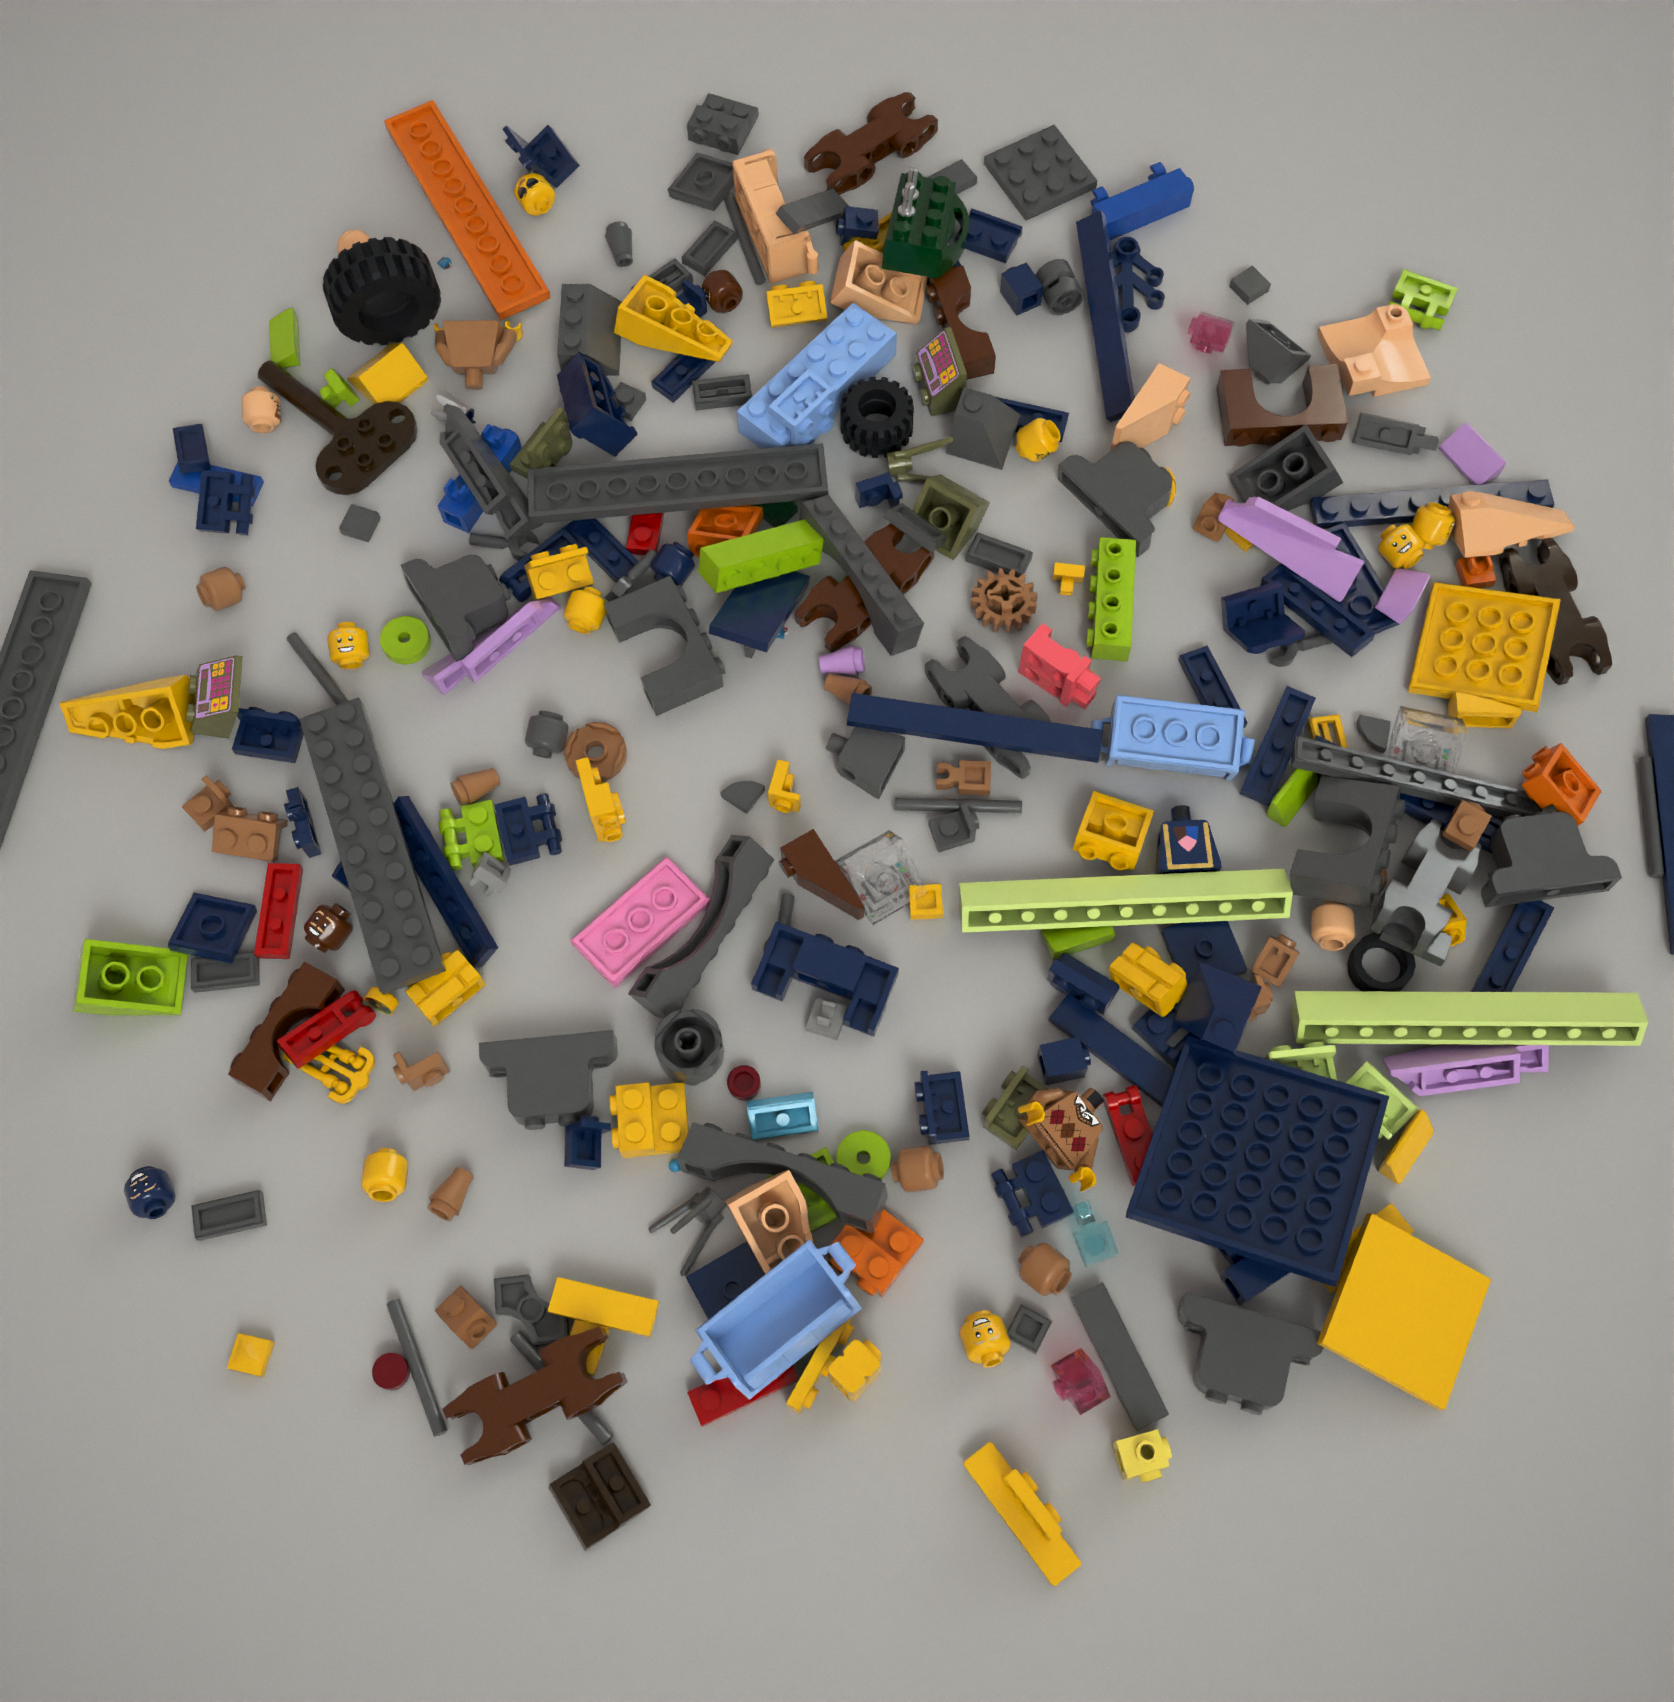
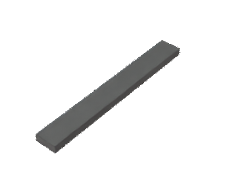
M1295 736L1292 742L1291 767L1336 778L1400 786V793L1457 806L1462 800L1474 802L1483 807L1487 814L1503 818L1516 814L1521 815V817L1533 816L1543 811L1534 800L1527 796L1524 790Z

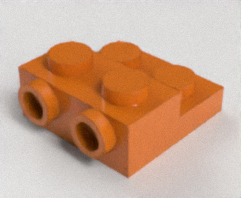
M743 505L700 509L687 532L689 550L695 556L700 557L701 547L755 533L763 519V507Z
M1562 743L1550 749L1548 746L1541 748L1532 756L1534 763L1522 772V775L1525 777L1522 787L1525 789L1527 796L1534 800L1541 809L1553 804L1557 812H1565L1575 819L1577 826L1584 823L1602 790Z
M883 1209L874 1234L845 1225L832 1244L839 1242L856 1263L855 1268L850 1271L858 1279L856 1285L870 1296L877 1293L883 1298L922 1245L924 1239ZM828 1252L827 1256L831 1258L828 1263L842 1274L843 1270Z

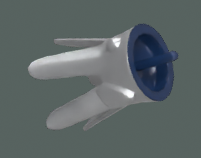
M448 391L446 393L456 403L441 395L436 396L439 403L444 406L449 404L459 407L471 423H476L473 420L474 409L462 405ZM438 411L430 413L432 416L437 417L436 419L446 421L447 419L446 413Z

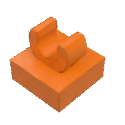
M1490 555L1459 558L1455 566L1462 586L1485 588L1492 587L1495 584L1496 577Z

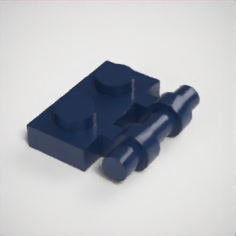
M202 470L196 529L201 532L229 534L230 522H237L236 534L248 535L249 524L253 523V514L250 513L251 502L256 494V488L253 487L254 476L242 474L241 485H234L235 475L230 472ZM233 496H240L238 512L231 511Z
M539 794L536 797L538 805L533 807L528 806L526 797L494 804L509 866L541 858L538 846L548 845L550 855H558L562 852L560 844L562 835L560 829L556 828L554 820L556 810L554 804L550 803L548 794ZM542 820L544 831L535 833L532 821Z
M1043 1150L1013 1163L1012 1169L1016 1175L1014 1179L1008 1180L1003 1169H999L991 1174L996 1184L994 1190L998 1198L1003 1199L1010 1213L1008 1218L1011 1225L1017 1227L1021 1237L1027 1236L1034 1231L1029 1222V1219L1037 1217L1043 1229L1074 1213ZM1023 1189L1030 1206L1022 1208L1015 1192Z

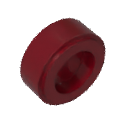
M741 1065L735 1067L727 1078L730 1094L741 1101L753 1099L761 1088L759 1073L751 1066Z
M397 1353L381 1355L375 1361L372 1368L374 1382L385 1390L401 1388L410 1376V1369L406 1359Z

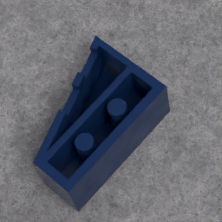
M578 352L557 374L569 429L577 438H584L616 457L638 433L633 426L629 427L623 418L626 411L621 405L617 407L612 396L616 392L601 365Z

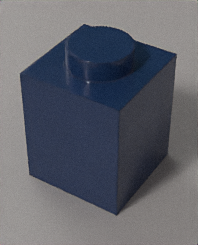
M1026 262L1017 267H1011L1001 274L1000 293L1016 316L1041 305L1043 285Z
M1079 1036L1039 1045L1037 1057L1045 1086L1085 1077L1088 1069L1087 1066L1091 1065V1059L1087 1046H1081Z

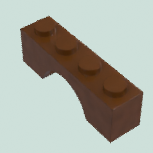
M964 266L953 267L938 279L930 277V285L926 286V292L929 302H934L935 305L934 316L937 325H942L943 329L947 327L952 328L967 372V380L994 374L996 355L988 333L974 331L966 327L958 318V315L970 306L971 285Z
M304 962L299 969H296L291 974L288 986L282 995L275 998L271 1003L269 1014L263 1023L256 1026L252 1031L250 1042L244 1051L235 1056L228 1075L238 1084L271 1102L289 1075L282 1062L281 1048L277 1040L286 1035L289 1029L297 1022L314 1016L339 999L345 991L344 987L334 977Z

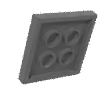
M1055 125L984 156L985 167L1025 221L1097 187V179Z

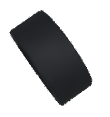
M1373 932L1364 936L1351 951L1347 962L1348 975L1354 986L1360 991L1400 992L1413 977L1416 967L1414 955L1378 939L1380 933ZM1382 948L1392 953L1400 964L1399 976L1391 982H1380L1369 976L1362 966V958L1367 950Z

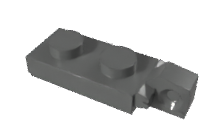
M1360 412L1352 443L1411 455L1412 453L1419 454L1420 448L1436 451L1439 439L1437 436L1424 434L1426 427L1419 426V424Z

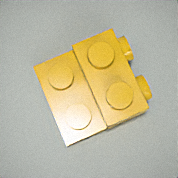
M588 757L575 760L598 841L614 842L623 837L621 824L626 823L618 792L611 793L609 783H602L598 767L591 768Z
M1093 791L1072 850L1079 852V855L1086 860L1098 858L1109 862L1116 870L1130 869L1134 871L1154 810Z
M649 1082L616 1086V1095H610L611 1115H617L618 1128H612V1144L614 1149L619 1148L622 1158L680 1152L689 1132L684 1082L651 1086Z

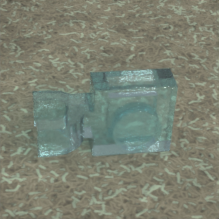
M1089 1201L1075 1205L1073 1207L1074 1215L1081 1226V1230L1074 1232L1073 1237L1084 1266L1087 1267L1119 1255L1107 1221L1096 1223Z

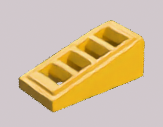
M1454 692L1447 705L1448 721L1451 727L1511 729L1522 714L1519 707L1463 692Z

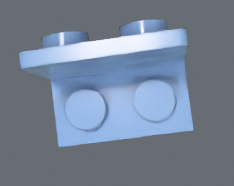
M807 369L768 406V413L791 430V446L814 444L815 440L822 433L826 434L834 425L835 389L811 370Z

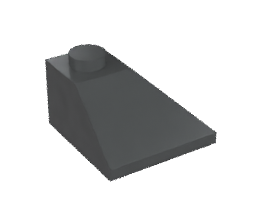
M1255 319L1247 321L1246 333L1249 365L1257 371L1255 376L1267 385L1270 383L1281 384L1312 356L1269 321Z
M964 387L951 427L950 437L953 438V442L948 444L946 454L1002 470L1020 419V414L993 395Z

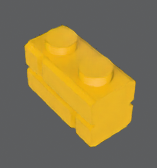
M1132 942L1122 952V956H1118L1108 969L1111 980L1117 983L1121 990L1161 1017H1165L1174 1008L1175 1004H1178L1183 999L1188 987L1186 973L1179 965L1175 963L1168 965L1161 960V957L1153 948L1149 946L1142 948L1135 942Z
M457 949L453 953L447 952L442 955L446 968L445 972L408 985L409 988L405 990L411 1001L434 1027L486 986L479 973Z
M854 1339L843 1350V1356L839 1355L828 1367L830 1382L850 1401L855 1402L866 1390V1385L870 1386L880 1375V1361L882 1360L880 1356L882 1353L869 1340L866 1339L862 1343L860 1340Z

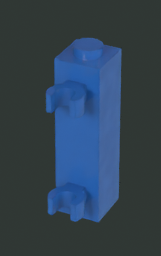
M1158 162L1150 166L1153 174L1149 175V181L1112 197H1108L1107 191L1103 186L1092 190L1095 198L1090 201L1092 205L1091 215L1100 210L1106 215L1109 240H1113L1190 207L1194 192L1192 180L1186 177L1181 168L1166 173L1164 165Z
M487 424L481 436L508 473H510L511 468L509 464L522 448L519 437L510 429H501ZM459 474L455 481L450 478L445 485L444 492L446 494L438 504V509L443 522L469 533L484 511Z

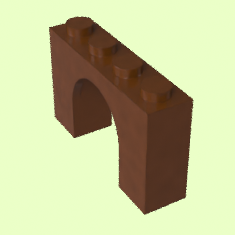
M1338 364L1308 366L1302 383L1306 409L1292 416L1272 414L1257 402L1250 369L1221 370L1216 389L1225 446L1275 445L1306 424L1317 441L1333 442L1342 440L1348 420Z

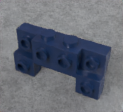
M776 921L751 986L752 990L783 1001L793 978L851 1000L843 1019V1025L874 1037L899 975V968L866 956L861 949L855 946L847 945L843 947L835 944L826 935L816 934L814 936Z

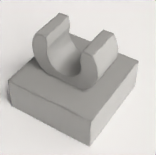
M484 851L477 860L470 886L474 887L478 881H482L487 884L484 895L489 896L494 890L500 893L507 884L511 868Z
M816 997L806 1025V1031L838 1040L848 1006Z

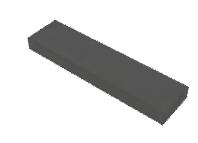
M832 188L781 205L776 214L793 234H797L842 217L845 206L849 205Z
M1102 1282L1071 1297V1301L1135 1431L1168 1416L1169 1413L1104 1283Z

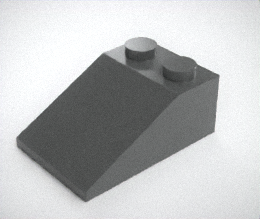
M1307 424L1229 475L1245 502L1249 497H1260L1286 511L1310 503L1312 498L1322 497L1343 483L1337 470Z

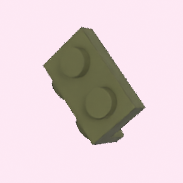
M1024 1066L1017 1073L1014 1071L1009 1073L1001 1086L1005 1090L998 1100L993 1097L982 1112V1115L986 1117L983 1128L1015 1150L1019 1148L1029 1133L1019 1121V1118L1026 1114V1112L1019 1113L1018 1107L1026 1105L1035 1091L1048 1089L1027 1074L1028 1069Z

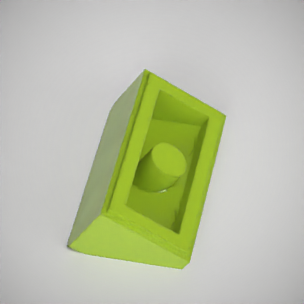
M292 307L269 320L271 361H274L281 368L301 365L298 318Z
M1296 768L1271 801L1266 811V816L1279 825L1287 827L1319 783L1317 773Z
M1113 926L1041 930L1052 961L1059 959L1063 953L1071 955L1113 941L1116 934Z

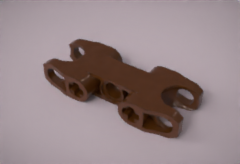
M904 92L887 98L870 110L867 116L868 124L848 136L840 129H836L822 137L805 154L804 168L812 173L824 168L835 169L826 179V190L833 188L839 195L855 190L872 178L876 170L874 164L895 151L902 158H907L919 151L938 131V119L934 115H926L919 119L907 118L915 109L916 97L910 92Z
M890 523L886 527L874 532L864 543L904 595L918 583L924 571L929 567L934 559V551L930 552L923 546L915 552L908 554L896 550L895 546L902 540L905 533ZM830 575L823 578L811 589L795 613V622L801 627L807 626L812 621L822 617L829 618L836 623L824 639L826 643L825 648L830 652H834L847 643L856 640L872 624L865 604L849 576H846L840 583Z
M597 1327L576 1335L565 1336L547 1345L538 1352L544 1368L512 1385L509 1384L505 1372H499L469 1386L460 1396L442 1409L446 1419L451 1418L453 1420L475 1412L483 1422V1433L479 1441L460 1454L464 1465H472L492 1457L506 1455L527 1444L532 1438L526 1424L561 1406L566 1420L576 1418L602 1405L608 1397L628 1383L624 1372L611 1373L596 1380L587 1372L586 1361L589 1353L609 1338L605 1328Z

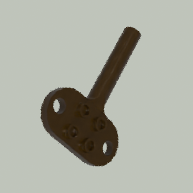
M266 361L258 371V378L333 436L332 441L318 455L315 467L320 482L327 490L335 494L349 495L360 492L406 452L416 440L418 432L416 420L413 413L405 405L398 402L385 401L374 404L360 416L349 419L274 361ZM396 416L405 417L400 423L391 422ZM333 473H342L341 478L338 480H329Z

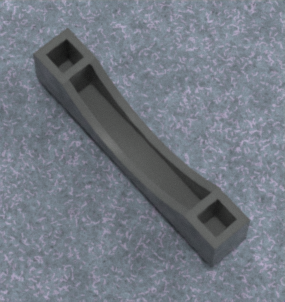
M829 494L803 502L799 521L805 519L824 539L822 552L832 557L848 574L865 604L875 635L890 656L916 647L924 622Z
M731 835L715 859V879L712 896L707 911L694 934L674 954L658 963L646 966L629 991L628 995L654 1016L665 1018L668 1014L683 1008L684 1000L692 988L699 983L701 974L709 961L717 955L718 947L725 936L733 930L736 919L743 908L750 903L752 894L759 883L768 875L769 868L775 859L750 836Z
M693 1122L677 1157L682 1172L712 1182L729 1176L747 1173L776 1175L790 1170L795 1182L806 1186L819 1195L834 1211L842 1224L872 1234L875 1232L888 1198L886 1183H883L875 1175L865 1173L861 1176L850 1172L847 1167L841 1164L831 1163V1165L818 1162L815 1157L806 1153L795 1155L786 1152L783 1147L774 1143L760 1144L754 1142L746 1134L736 1133L732 1135L723 1132L720 1127L711 1123L701 1125Z

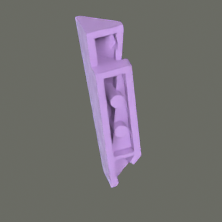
M1249 497L1246 503L1240 504L1229 499L1218 516V521L1338 602L1344 599L1364 564V561L1335 550L1341 540L1340 537L1260 497Z
M551 597L528 602L525 606L509 615L504 621L478 635L472 641L474 650L464 659L455 662L451 654L424 670L422 676L443 695L466 676L476 683L561 608L560 605Z
M1441 1044L1384 1057L1383 1064L1391 1076L1400 1079L1418 1096L1515 1084L1520 1083V1072H1548L1549 1045Z

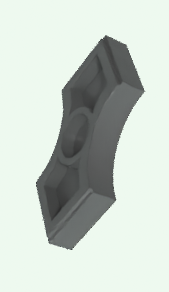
M529 1274L494 1278L496 1314L498 1316H511L523 1322L530 1333L533 1346L549 1345L565 1336H569L568 1318L547 1312L550 1303L537 1295Z

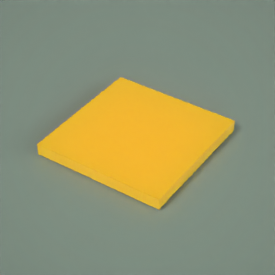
M1433 582L1408 693L1451 699L1454 692H1463L1519 707L1524 711L1538 713L1561 599Z
M1366 1214L1317 1344L1435 1409L1445 1410L1491 1279L1375 1214Z

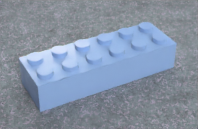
M853 302L737 411L739 433L761 449L791 446V430L768 413V406L809 369L835 389V414L840 409L844 393H848V388L852 384L857 386V381L861 379L869 381V377L875 376L896 355L897 333Z

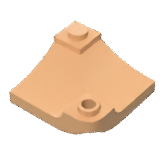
M1391 304L1377 307L1368 316L1321 326L1318 329L1317 336L1329 364H1338L1340 379L1348 396L1370 391L1373 397L1428 385L1431 379L1413 338V322L1408 311L1400 305Z

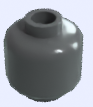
M539 711L538 715H533L529 719L525 744L534 749L533 755L551 759L552 753L557 754L564 751L569 726L563 721L562 715L549 711Z

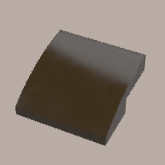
M614 1442L583 1460L581 1465L548 1486L585 1551L651 1506Z

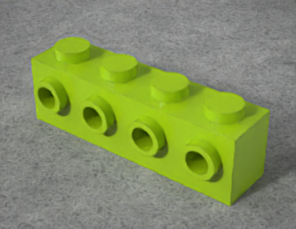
M805 519L701 547L698 573L716 593L820 564L824 539Z
M1100 537L1098 548L1091 551L1090 567H1096L1095 575H1090L1089 593H1094V602L1089 601L1087 620H1093V626L1087 629L1086 647H1091V659L1128 662L1132 645L1136 540Z

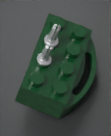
M910 166L909 172L906 174L901 173L885 239L881 269L938 279L956 264L965 249L969 231V215L964 203L955 193L956 182H950V179L945 176H937L934 179L923 177L918 172V167L915 166L913 171L914 166ZM956 219L961 226L962 233L953 246H948L947 244L954 233Z

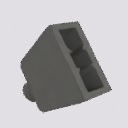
M854 727L848 739L832 733L827 742L826 750L839 755L837 772L842 777L871 796L880 799L905 751V737L886 731Z

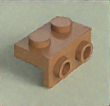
M228 807L227 811L215 814L212 852L271 862L278 860L280 831L282 828L287 827L288 820L279 819L278 814L273 812H258V815L248 814L246 808Z

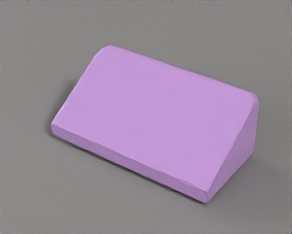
M1468 423L1458 428L1438 447L1473 485L1488 483L1501 474L1506 464L1505 460Z
M1396 568L1375 608L1401 624L1413 611L1431 575Z

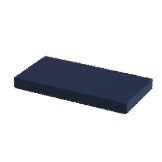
M1345 522L1326 529V531L1341 538L1335 550L1364 561L1363 566L1341 602L1336 601L1329 595L1327 596L1375 632V634L1400 625L1375 608L1385 587Z
M793 571L734 588L711 622L709 634L768 652L809 586L810 576Z

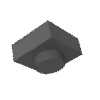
M620 382L614 390L616 393L612 398L617 407L620 405L624 407L626 414L623 417L632 421L645 403L646 394Z

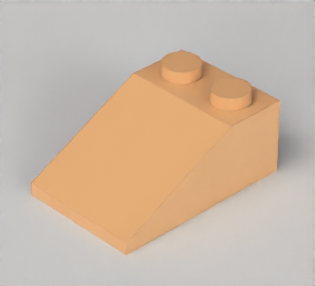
M854 240L839 258L830 303L846 310L854 302L875 318L918 324L920 322L928 277L881 269L883 253Z
M1159 363L1116 425L1111 450L1122 442H1132L1139 448H1143L1167 435L1174 424L1178 426L1185 416L1186 409H1184V406L1191 395V392L1188 391L1191 378Z

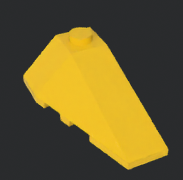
M645 274L617 310L614 333L640 346L720 362L733 344V341L709 320H702L694 313L695 308L689 303L684 305L677 299L676 292L673 289Z
M187 674L147 681L59 703L70 733L99 738L114 737L125 739V742L132 744L136 742L152 744V747L160 749L186 746L193 743L194 734H190L191 722L185 721L187 704L193 703V694L188 693L189 678Z

